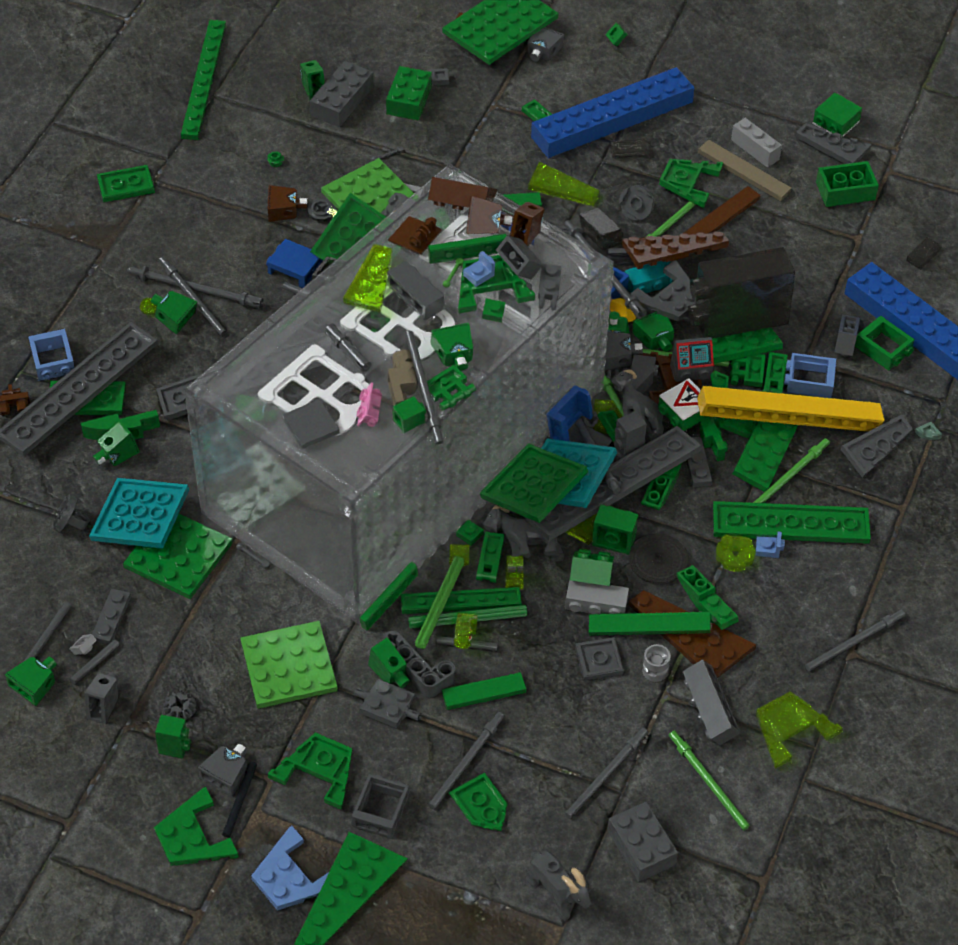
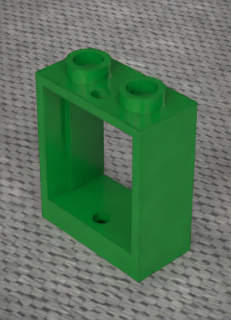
M880 315L857 334L855 347L889 371L893 366H898L904 357L912 354L915 339ZM883 333L900 346L890 354L872 340Z

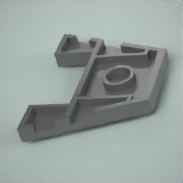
M674 260L663 270L665 275L674 280L670 285L653 298L639 288L630 295L636 296L644 309L651 308L656 310L657 314L680 321L703 303V296L678 262Z

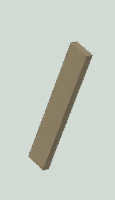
M710 140L698 149V153L716 164L717 162H724V169L779 201H782L791 193L792 188Z

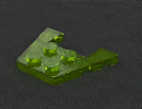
M791 691L756 710V716L775 768L782 766L792 759V755L781 742L812 725L818 729L826 741L842 733L843 728L839 724L835 725L829 721L828 717L823 713L819 714L813 710L810 704Z

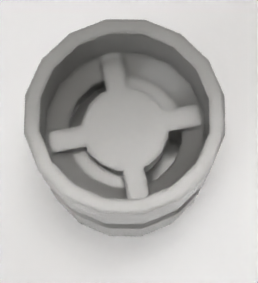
M655 644L645 650L642 672L646 679L660 682L668 676L671 655L665 646Z

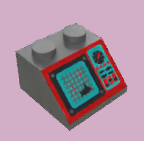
M711 337L675 340L670 362L675 382L687 379L704 380L711 378L710 375L714 368Z

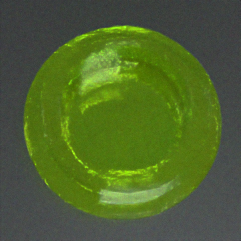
M144 298L141 301L140 311L149 315L156 312L157 306L151 303L152 298Z

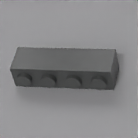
M702 659L682 671L685 677L684 684L691 691V700L699 710L698 717L707 729L705 730L707 738L722 745L739 735L741 732L712 665Z

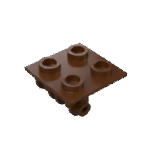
M408 216L388 241L422 255L428 248V245L441 233L442 229L436 226L437 220L434 217L427 218L423 222Z

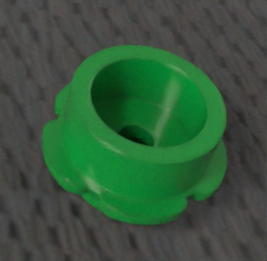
M273 151L267 156L270 166L279 167L282 165L284 156L280 152Z

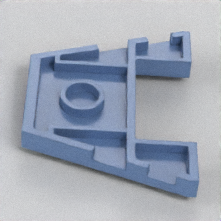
M293 826L288 828L251 875L253 882L277 910L302 903L305 899L317 897L328 876L327 873L314 883H311L289 857L288 853L304 843L303 838Z

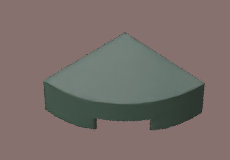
M932 422L924 424L915 430V433L923 439L938 440L942 437L941 432Z

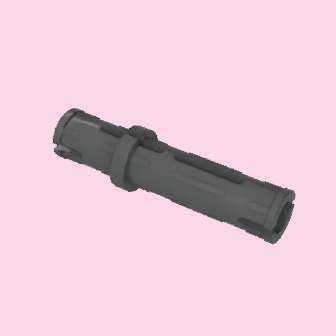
M334 323L329 324L324 332L333 340L337 349L340 348L361 372L368 371L372 363L351 343L347 334H343Z

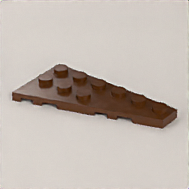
M722 232L710 234L697 233L693 235L680 234L677 236L663 235L660 237L646 236L644 238L629 237L622 239V246L637 269H642L645 264L654 266L657 265V261L670 262L689 257V253L695 252L698 255L702 254V250L705 249L714 251L726 248L729 245L728 238Z
M645 590L629 600V606L637 613L688 612ZM711 622L710 633L660 634L693 665L702 659L712 665L717 678L756 649V644L730 631L721 630Z

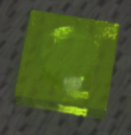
M450 544L449 565H451L455 556L464 558V565H469V545Z

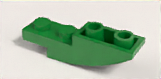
M157 410L147 411L119 419L118 414L108 415L81 423L83 437L92 440H99L120 421L132 433L134 439L143 438V431L160 427Z
M707 417L698 424L704 449L711 447L717 462L725 459L728 447L726 441H723L721 437L718 417Z
M683 462L650 482L641 502L642 505L657 510L662 508L677 481Z
M694 565L676 573L681 585L700 612H710L711 623H715L723 630L738 622V615L715 593V587Z

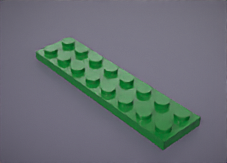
M713 501V537L756 539L757 537H777V532H782L781 539L870 544L869 509L862 507Z

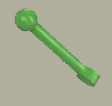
M462 258L456 259L455 267L447 280L443 281L445 288L450 287V281L459 266L463 265L464 260Z

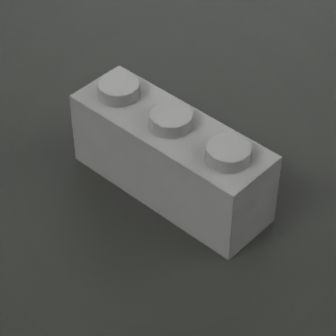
M746 118L733 125L731 140L767 168L780 160L782 145Z
M569 580L565 609L590 614H625L629 588Z

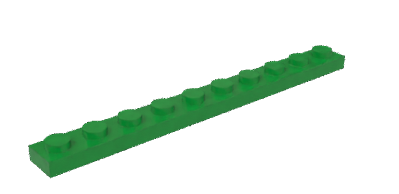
M209 20L181 131V139H199L225 33L226 21Z

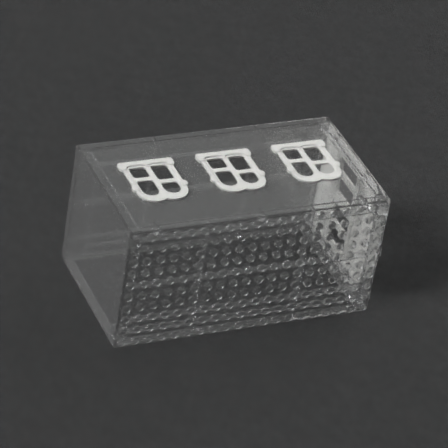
M448 164L434 176L488 187L451 164ZM431 180L184 389L201 513L357 624L361 623L360 617L411 561L419 569L428 557L434 555L436 549L441 544L443 545L447 542L450 535L456 532L466 520H470L478 508H482L485 505L486 500L481 498L480 492L528 443L542 448L546 439H550L546 414L574 385L586 389L590 393L591 400L604 387L602 383L605 376L604 368L606 364L605 356L607 352L606 345L608 340L610 302L612 299L611 289L613 287L614 261L565 233L560 228L542 220L541 230L528 248L543 264L561 266L556 310H551V300L546 299L543 309L538 308L540 268L532 280L518 276L527 283L526 286L530 291H534L535 301L517 303L513 289H503L474 294L477 311L459 314L458 304L463 265L459 266L450 281V287L445 288L443 281L449 277L456 265V260L430 264L428 248L421 255L391 243L388 239L408 216L423 222L430 217H434L437 220L436 226L441 228L442 231L430 245L500 234L510 236L512 224L511 226L500 225L499 233L466 234L469 208L464 207L463 210L452 209V204L445 203V207L433 205L434 201L428 200ZM497 192L493 203L502 205L501 213L513 215V223L515 210L520 205ZM479 257L466 258V259H463V260L466 261V260L478 259ZM404 261L415 266L424 278H428L431 284L444 294V310L427 320L419 316L387 285V271ZM486 298L506 302L502 323L482 319ZM435 316L442 320L441 328L469 322L473 343V357L470 362H467L468 368L461 372L467 376V382L464 385L468 386L472 383L476 387V391L472 392L470 397L461 399L451 409L447 408L442 411L439 404L444 400L439 399L436 402L432 400L436 416L440 419V431L444 441L439 445L435 444L433 433L429 430L427 412L424 424L406 433L400 430L393 421V404L387 383L388 369L393 368L392 355L400 351V348L407 342L405 336L407 331H413V334L421 341L418 352L427 381L451 367L444 366L430 343L431 332L421 330ZM334 323L343 334H347L351 343L372 363L368 371L361 372L340 348L337 349L333 340L324 332L329 324ZM372 382V389H379L382 393L380 408L377 409L380 410L378 423L374 427H369L364 422L357 426L359 417L356 414L361 405V400L351 405L340 401L356 387L362 391ZM418 383L416 393L406 397L409 399L414 396L419 403L422 402L425 406ZM455 389L454 391L450 392V394L454 395L458 391ZM318 399L321 400L328 412L336 408L340 414L339 419L335 422L340 429L339 434L304 449L300 447L282 419V414Z

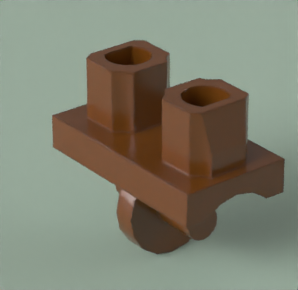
M8 384V390L1 391L0 415H9L10 406L17 405L18 413L23 411L31 403L28 392L21 393L20 388L13 389L12 384Z

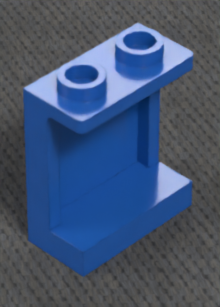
M285 239L281 245L277 246L274 254L268 257L266 265L269 274L272 275L277 270L299 280V287L306 289L322 268L323 261L310 253V248Z
M574 385L546 414L550 439L570 441L568 429L581 416L588 419L593 417L591 397L586 389Z

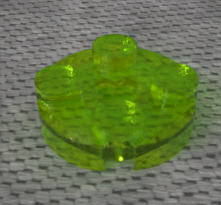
M723 536L716 547V560L718 563L720 561L726 570L734 572L745 570V567L753 564L755 558V548L752 545V540L742 536ZM732 551H737L739 553L737 554V556H734Z

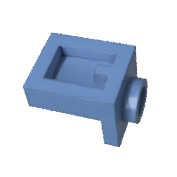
M482 251L479 253V261L465 268L463 276L476 287L494 276L495 261L491 256Z
M777 532V537H757L755 556L779 558L780 551H784L785 539H781L782 532Z

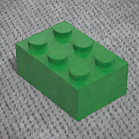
M399 66L386 99V115L419 121L432 88V72Z
M869 161L818 168L816 184L825 207L876 200L879 185Z

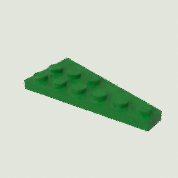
M348 832L294 945H325L379 888L407 862L408 858Z

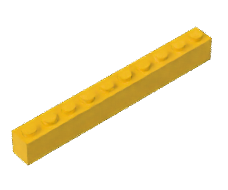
M703 386L697 397L700 416L868 432L884 422L881 404L873 402Z

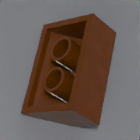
M432 177L428 200L434 201L433 205L445 207V203L452 204V209L463 210L464 207L469 208L471 196L493 202L497 189Z

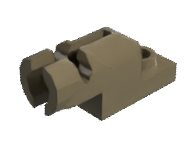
M400 350L392 355L393 368L388 369L387 383L393 406L407 400V395L415 394L418 387V379L410 350Z

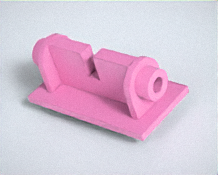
M372 382L360 393L359 400H361V405L356 414L359 417L357 426L364 422L369 427H374L378 423L380 410L377 409L380 408L382 393L379 389H372Z

